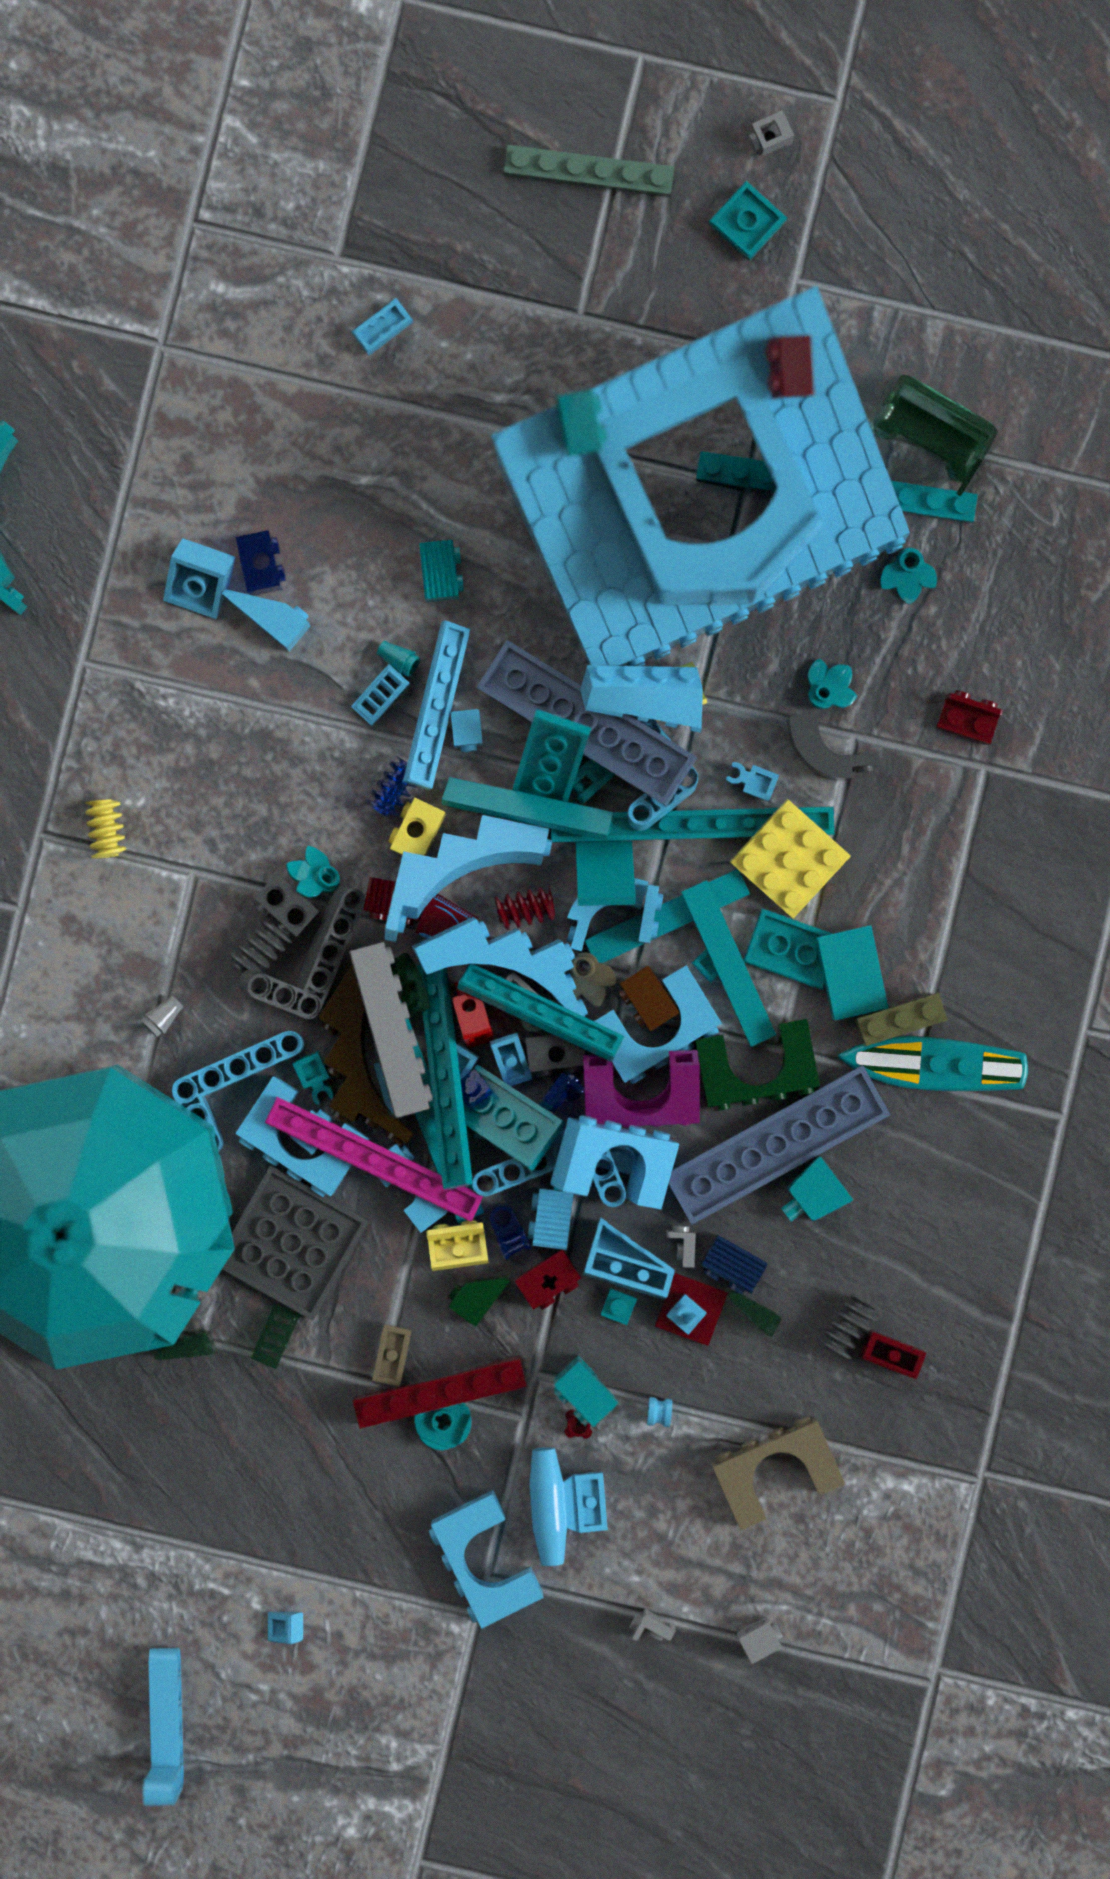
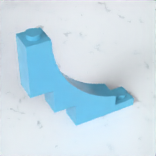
M482 815L477 840L443 833L437 858L403 851L385 927V940L396 942L398 932H404L407 917L418 919L425 906L436 894L456 879L484 867L509 863H526L542 866L543 856L549 857L552 840L547 839L549 829Z

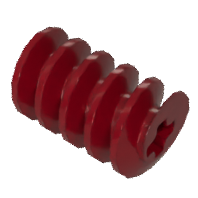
M550 885L548 893H545L541 886L538 887L537 896L533 894L531 889H527L526 898H523L519 891L515 894V900H512L509 894H505L504 903H501L499 898L494 896L499 922L504 925L506 930H510L511 921H514L518 928H521L522 919H525L529 926L532 925L533 916H536L540 923H543L544 914H547L551 921L555 919V908Z

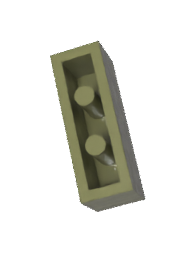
M939 993L854 1019L863 1046L875 1044L947 1021Z

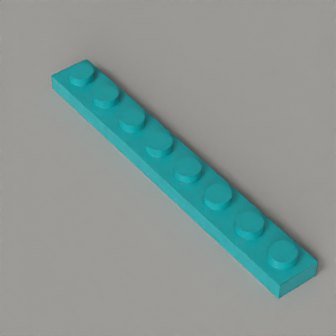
M417 965L443 1189L450 1190L472 1185L473 1181L448 972L446 967L425 974L421 965Z

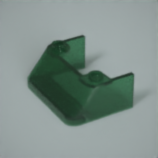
M901 375L870 425L872 433L875 431V434L884 440L895 439L900 434L946 461L945 469L948 472L949 478L955 482H962L956 493L959 496H962L998 433L997 428L991 422L909 375Z

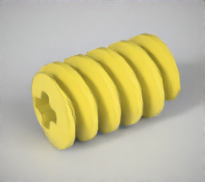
M112 799L84 802L86 805L93 806L85 811L87 816L94 817V819L87 822V826L96 829L88 833L89 838L97 840L90 844V849L98 851V853L91 856V859L118 857L119 853L126 850L125 846L117 844V842L125 839L124 835L116 834L117 830L123 828V824L115 823L114 821L122 816V813L113 811V808L121 805L120 802Z

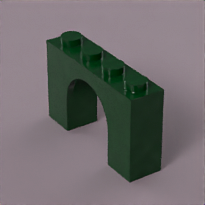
M802 1019L777 1024L783 1062L778 1074L771 1081L762 1085L745 1084L733 1074L729 1066L723 1035L694 1040L695 1049L698 1051L699 1069L706 1106L713 1107L715 1112L731 1109L730 1103L741 1101L742 1106L759 1103L758 1098L769 1096L770 1101L787 1098L786 1092L797 1091L798 1096L814 1093V1087L820 1086L808 1020Z

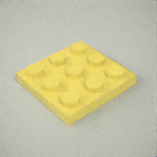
M787 798L730 862L794 919L851 855Z

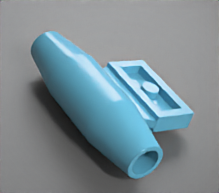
M543 1447L533 1449L529 1482L533 1533L541 1565L557 1566L564 1564L567 1528L579 1533L608 1530L603 1472L573 1474L563 1481L555 1448Z

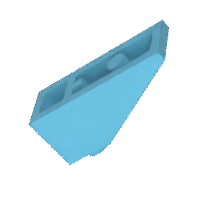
M227 589L222 592V595L288 651L295 646L311 627L306 620L309 615L297 605L291 608L286 603Z

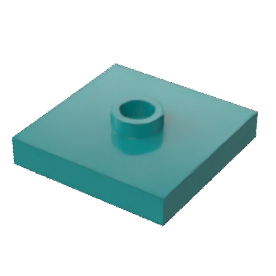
M745 181L708 221V225L743 257L750 261L787 221V217L749 182Z

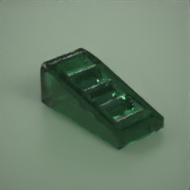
M729 1289L727 1295L730 1300L767 1336L772 1338L782 1320L781 1316L745 1295Z
M274 1303L251 1355V1359L277 1369L301 1314ZM279 1315L291 1320L290 1325L275 1320V1316ZM271 1325L286 1331L285 1336L271 1331ZM268 1336L282 1342L280 1347L266 1342V1337ZM262 1347L277 1353L276 1357L274 1358L260 1352Z
M207 1330L176 1342L174 1345L158 1349L154 1354L155 1360H170L209 1356L215 1354L218 1350L211 1332Z

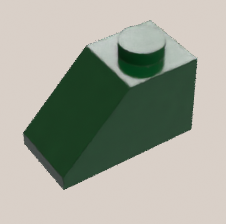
M504 1275L466 1281L462 1287L457 1284L447 1297L451 1300L448 1307L476 1327L509 1283L510 1278Z

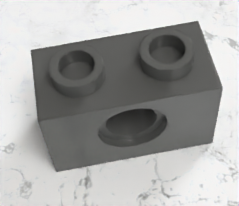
M556 1035L526 1038L530 1072H536V1077L553 1075V1069L564 1068V1073L581 1071L583 1055H585L583 1048ZM560 1046L563 1048L565 1056L561 1062L554 1063L548 1058V1051L551 1047Z

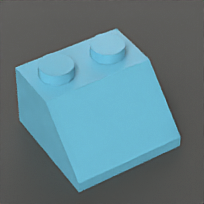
M182 538L171 556L163 601L216 619L225 598L222 592L228 589L232 578L236 557Z

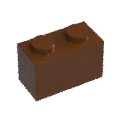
M649 965L619 984L622 989L618 993L626 1006L632 1003L637 1011L633 1016L642 1030L647 1027L649 1031H652L679 1014Z

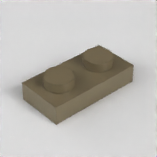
M384 1324L372 1381L400 1387L412 1329Z

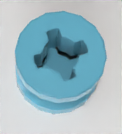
M649 1397L647 1425L653 1426L658 1423L664 1427H670L672 1399L666 1398L664 1401H660L655 1397Z

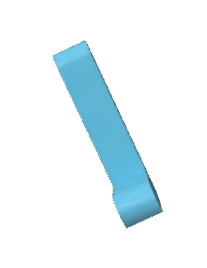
M649 719L648 722L640 721L671 740L654 719ZM692 766L687 774L693 783L689 786L680 785L667 806L659 803L646 793L634 801L628 810L629 825L638 831L646 830L689 797L696 790L698 783V773ZM637 810H644L649 817L644 821H638L633 817V813Z
M295 1031L280 1033L178 1079L172 1087L173 1097L177 1103L191 1112L195 1108L203 1110L205 1113L204 1120L214 1126L219 1152L223 1147L224 1139L205 1096L298 1055L304 1048V1039L301 1034ZM290 1035L294 1036L298 1042V1046L293 1052H288L283 1046L284 1039ZM262 1047H267L272 1053L271 1060L268 1063H262L258 1060L257 1053ZM236 1059L243 1060L246 1065L245 1071L241 1075H236L231 1068L233 1061ZM211 1070L216 1071L220 1077L219 1083L214 1087L208 1085L205 1079L206 1074ZM184 1082H189L193 1086L194 1091L189 1098H184L180 1094V1086Z
M563 1138L554 1141L544 1156L547 1162L543 1169H534L532 1171L514 1158H511L476 1173L473 1178V1189L481 1196H490L553 1171L558 1157L557 1148L562 1143ZM608 1150L600 1158L608 1161L610 1165L608 1173L601 1176L594 1171L592 1179L602 1202L609 1207H617L625 1200L626 1192L610 1150ZM510 1164H514L520 1169V1176L513 1181L506 1179L503 1174L505 1167ZM489 1175L493 1179L494 1184L489 1191H482L478 1188L477 1180L480 1176ZM609 1186H617L620 1190V1197L615 1202H609L605 1198L604 1193Z
M150 1648L151 1769L144 1780L143 1799L145 1806L175 1805L184 1783L180 1648Z

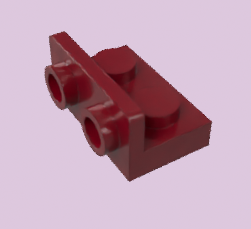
M955 690L954 693L947 694L936 728L990 745L999 717L1002 716L1004 710L997 708L998 704L990 700L982 699L981 702L970 699L971 695L963 691Z

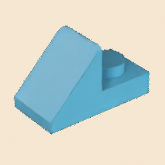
M517 1033L490 1041L503 1082L513 1086L532 1079Z

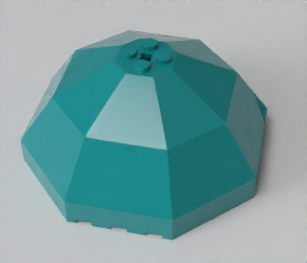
M118 1064L1 1089L0 1334L55 1370L174 1345L201 1303L197 1299L199 1296L197 1294L198 1291L208 1292L235 1249L228 1220L233 1210L230 1196L227 1193L224 1179L225 1174L216 1144L214 1126ZM61 1227H64L66 1229L65 1235L68 1237L67 1240L61 1239L57 1241L55 1239L56 1235L53 1233L54 1228L59 1230ZM174 1285L184 1287L177 1294L170 1293Z

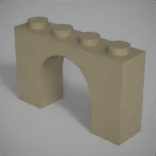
M809 1416L800 1418L793 1422L794 1427L785 1431L783 1428L775 1429L767 1434V1439L760 1442L757 1439L748 1441L741 1445L742 1450L733 1454L731 1451L723 1452L715 1457V1462L711 1463L740 1531L766 1520V1516L754 1491L753 1475L757 1465L768 1455L784 1452L798 1457L805 1464L819 1496L845 1485L815 1417L812 1419Z

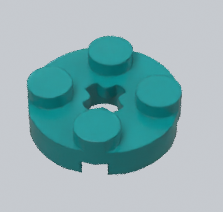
M464 1402L415 1415L414 1422L417 1433L424 1444L436 1450H448L465 1441L471 1429L472 1418L470 1408ZM445 1413L448 1414V1420L452 1422L450 1426L445 1425L442 1429L438 1427L439 1422L435 1418Z

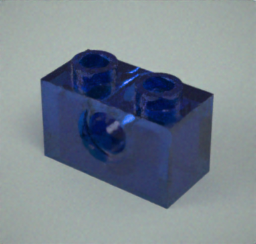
M269 530L235 537L248 595L256 596L283 590L281 582L286 581L283 564H277L276 554H280L277 537L272 538ZM259 557L269 558V565L265 569L255 568V561Z

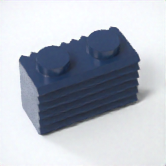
M718 1234L700 1263L705 1267L703 1273L717 1281L720 1276L730 1281L728 1287L741 1295L745 1291L753 1292L768 1265L764 1260Z

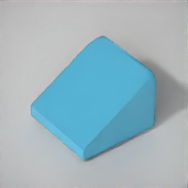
M268 1612V1641L293 1644L303 1640L302 1612Z

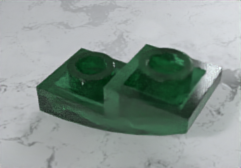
M402 953L394 959V963L390 964L392 974H398L402 987L401 1000L406 1002L409 1016L415 1017L430 1008L429 1000L416 964L409 953Z

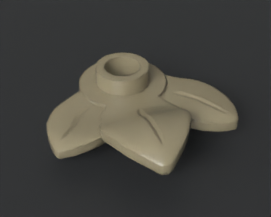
M588 952L579 953L575 956V959H572L574 968L568 973L576 985L573 993L576 998L582 994L591 1004L599 1007L606 997V986H612L617 983L616 975L609 965L599 963L593 954ZM583 961L589 963L590 969L588 971L583 970L581 966Z

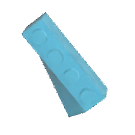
M587 665L580 688L585 710L622 717L623 714H629L636 717L638 721L648 722L649 719L664 721L665 726L677 728V725L680 724L690 726V731L701 732L703 687L697 667Z

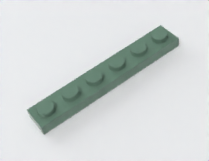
M507 145L504 176L670 197L674 166Z

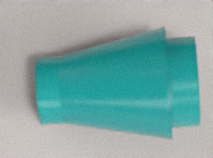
M386 640L380 644L376 653L402 676L410 677L420 662V657L416 655L415 651L391 644Z

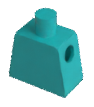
M816 1156L786 1188L794 1199L784 1205L781 1210L790 1222L802 1213H805L813 1222L850 1203L853 1199L821 1156Z

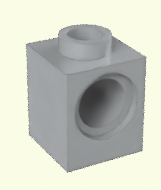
M767 1617L737 1632L738 1639L752 1664L782 1648L779 1639L783 1638V1635L776 1622L770 1624Z

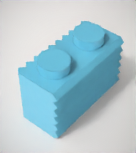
M540 1188L539 1194L533 1193L531 1210L537 1211L536 1221L530 1222L528 1239H533V1246L567 1250L574 1193Z

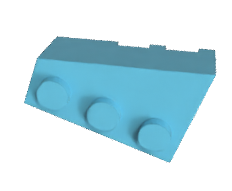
M600 1218L582 1275L665 1300L668 1296L675 1270L636 1244L624 1233L622 1234L608 1224L603 1218Z

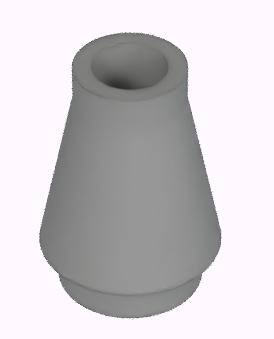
M171 995L166 1001L144 1014L145 1018L141 1022L158 1038L162 1033L165 1035L183 1006Z

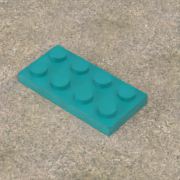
M537 709L512 790L568 802L591 727Z
M478 1064L461 1086L466 1126L532 1171L566 1125L561 1119Z

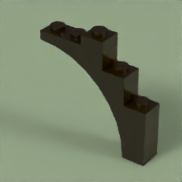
M352 964L318 1017L324 1022L322 1027L330 1033L336 1035L338 1031L341 1032L338 1040L323 1061L329 1066L327 1071L339 1079H342L343 1076L347 1077L329 1107L335 1110L332 1115L346 1124L348 1120L356 1122L362 1114L364 1115L363 1122L374 1129L381 1126L388 1131L386 1136L400 1145L402 1141L410 1143L416 1133L399 1121L385 1105L373 1084L369 1072L364 1044L367 1015Z

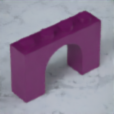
M697 1050L669 1051L668 1084L661 1094L645 1101L630 1100L616 1090L613 1084L612 1062L596 1054L583 1055L585 1116L596 1119V1123L604 1124L605 1120L619 1123L624 1128H629L630 1125L660 1127L671 1124L687 1126L700 1123L699 1059Z

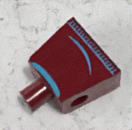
M436 894L425 906L415 933L427 939L472 917L476 918L477 921H479V918L440 894Z

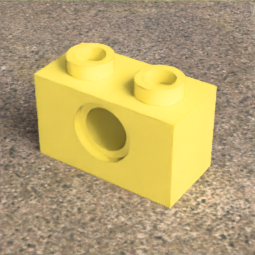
M415 797L412 803L407 801L400 817L404 818L400 829L395 827L388 840L392 844L390 847L391 851L402 856L403 851L427 856L446 816V812ZM412 823L423 825L424 831L420 837L413 838L409 836L408 828Z

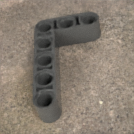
M340 885L332 892L294 985L250 969L243 972L239 977L238 983L241 991L255 999L307 1019L316 1017L322 1009L365 904L363 892L348 885ZM351 892L352 901L350 904L345 905V897ZM340 919L341 927L335 932L333 928L334 923ZM327 945H329L331 949L330 953L326 958H324L322 954L323 950ZM319 971V980L312 984V976ZM259 978L258 988L252 991V981ZM284 988V996L277 1001V991ZM308 998L309 1004L307 1008L301 1010L302 1001Z

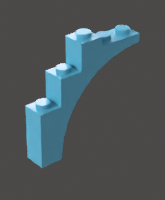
M472 917L412 946L425 974L463 964L496 965L515 970L532 978L547 989L561 1006L581 1016L588 1014L581 999L577 1000L573 993L576 985L571 975H565L564 973L574 968L571 961L575 959L574 953L568 943L563 944V941L559 939L529 952L532 944L526 932L521 934L520 930L515 928L487 941L486 938L490 935L484 922L478 923L477 919Z

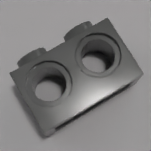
M278 873L254 898L259 902L256 908L267 918L273 915L280 921L277 927L288 937L294 934L299 938L321 913L304 896L297 893L296 889ZM274 890H279L283 895L282 902L277 906L270 905L268 901L269 894ZM295 909H300L304 914L303 921L298 925H293L289 921V915Z

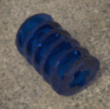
M398 756L396 757L400 761L399 763L394 761L389 763L393 772H383L388 781H377L381 791H371L375 801L368 799L364 801L365 804L387 818L389 815H399L394 808L395 805L405 806L400 797L411 796L406 789L407 786L417 787L403 782L407 762Z

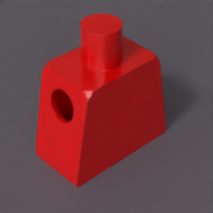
M459 981L455 982L454 985L458 996L452 998L468 1049L495 1040L484 1001L457 989ZM475 1006L472 1012H466L468 1007Z

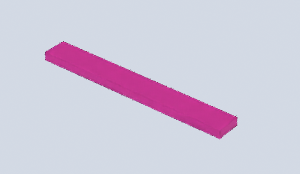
M280 1097L276 1098L265 1121L266 1124L470 1222L483 1196L465 1186L450 1190L443 1189L442 1175Z

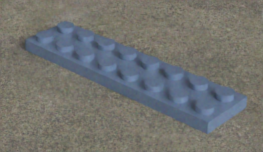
M506 640L477 686L480 691L530 722L533 721L535 712L538 709L591 727L583 755L665 806L669 804L697 759L692 753L628 714L618 717L585 710L580 684Z
M862 1065L817 1089L814 1093L808 1094L672 1169L669 1185L692 1225L890 1116V1113Z

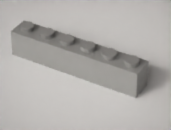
M384 942L349 951L394 1116L398 1118L430 1109L428 1102L433 1101L429 1085H423L420 1074L425 1073L421 1057L415 1058L413 1047L417 1046V1041L413 1029H407L405 1019L410 1018L406 1002L400 1003L397 992L402 991L398 974L393 975L390 964L394 963V958L390 946L385 947Z

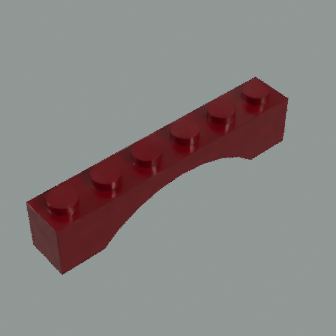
M517 1355L448 1376L355 1396L353 1405L359 1429L527 1387V1381L521 1357Z

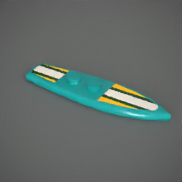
M897 1036L868 1046L859 1044L838 1055L839 1060L852 1069L863 1065L871 1079L908 1089L927 1091L1021 1090L1024 1088L1028 1076L1027 1056L1023 1052L937 1037Z

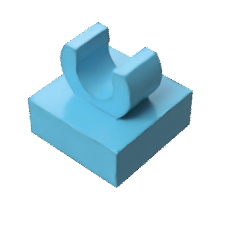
M684 1294L666 1316L689 1335L707 1312Z

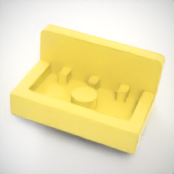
M474 1220L471 1222L464 1221L460 1226L453 1227L441 1224L432 1227V1230L426 1231L432 1271L489 1263L483 1223H477Z

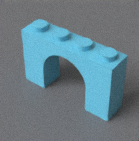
M687 965L661 980L676 1004L680 1015L677 1033L668 1043L653 1048L636 1043L629 1036L614 1010L594 1021L624 1035L623 1041L612 1061L624 1083L630 1080L631 1084H634L647 1076L644 1071L654 1065L657 1070L669 1063V1051L690 1050L695 1047L693 1044L694 1040L701 1036L703 1038L712 1037L719 1032L717 1026L722 1023Z
M273 1076L235 1134L241 1137L239 1142L250 1150L256 1147L263 1151L264 1155L262 1157L271 1164L277 1166L278 1163H281L287 1167L286 1173L294 1179L301 1181L304 1178L312 1184L310 1189L322 1197L326 1194L332 1196L352 1167V1164L327 1152L316 1158L303 1159L292 1155L286 1150L281 1142L279 1129L266 1124L265 1121L277 1097L292 1103L299 1091L277 1076ZM344 1123L342 1128L367 1140L370 1139V1137L348 1123Z
M583 1115L580 1116L579 1120L568 1118L551 1185L563 1192L588 1196L594 1171L601 1156L615 1146L627 1145L632 1154L633 1164L625 1198L636 1205L656 1209L662 1208L679 1143L669 1139V1133L654 1130L653 1134L646 1133V1129L630 1125L629 1129L621 1128V1124L605 1120L604 1124L596 1123V1119Z
M494 1490L433 1519L431 1522L432 1529L429 1530L436 1546L440 1544L445 1553L441 1557L446 1569L454 1571L457 1578L454 1584L460 1597L466 1596L470 1604L467 1607V1611L473 1623L478 1622L481 1629L543 1598V1590L531 1567L505 1580L486 1582L474 1576L466 1565L464 1551L469 1541L478 1533L505 1520L506 1515Z

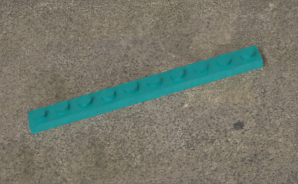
M700 451L696 480L777 492V487L765 461ZM891 481L899 505L904 513L968 523L974 522L978 494Z
M798 807L829 836L835 835L834 807ZM778 808L670 811L643 831L635 830L629 825L628 812H614L607 841L752 838ZM646 811L633 813V817L638 821H644L649 817ZM551 829L552 843L606 841Z

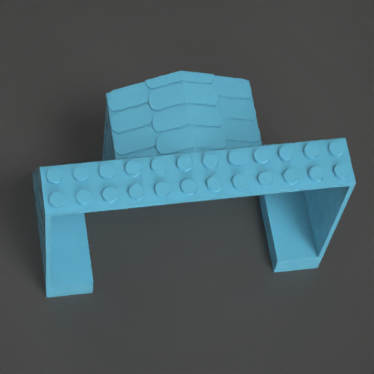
M817 286L593 388V395L599 394L602 412L597 413L599 425L604 424L607 435V442H602L603 450L568 457L565 454L557 406L491 435L501 474L589 665L645 666V660L655 657V660L664 658L671 654V648L678 645L681 648L688 647L697 642V637L706 633L707 637L722 631L723 625L730 621L735 625L748 619L747 615L754 610L762 613L774 607L773 604L778 599L783 598L784 601H788L800 595L801 589L809 586L810 590L826 583L827 577L833 574L836 578L849 573L853 565L859 562L861 566H865L877 560V556L883 551H886L887 554L903 548L902 545L906 543L905 540L910 533ZM811 335L815 396L772 399V393L769 392L767 387V379L770 375V362L766 359L765 350L768 345V339L781 336ZM736 399L777 487V492L763 515L753 525L734 537L711 544H686L666 539L625 449Z

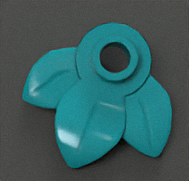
M905 548L898 553L895 562L888 564L884 568L880 584L883 590L896 588L899 597L906 604L910 605L918 598L922 587H936L937 574L932 566L924 562L923 555L919 550ZM906 558H912L914 560V566L907 567L904 563V560Z
M817 659L814 661L807 674V679L811 685L808 691V699L812 706L817 709H827L832 705L845 708L856 700L857 694L848 688L853 677L852 669L849 665L839 664L829 669L823 660ZM819 691L825 692L827 698H822L819 695Z
M309 845L306 847L305 861H291L286 864L289 876L299 883L296 892L302 896L313 898L321 892L332 893L340 884L338 871L330 866L328 857L315 847Z

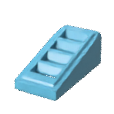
M388 664L351 707L373 726L410 687V683ZM388 676L399 685L396 690L386 681ZM380 685L391 693L389 698L377 689ZM372 693L384 702L381 707L369 697ZM365 701L376 710L374 715L362 706Z

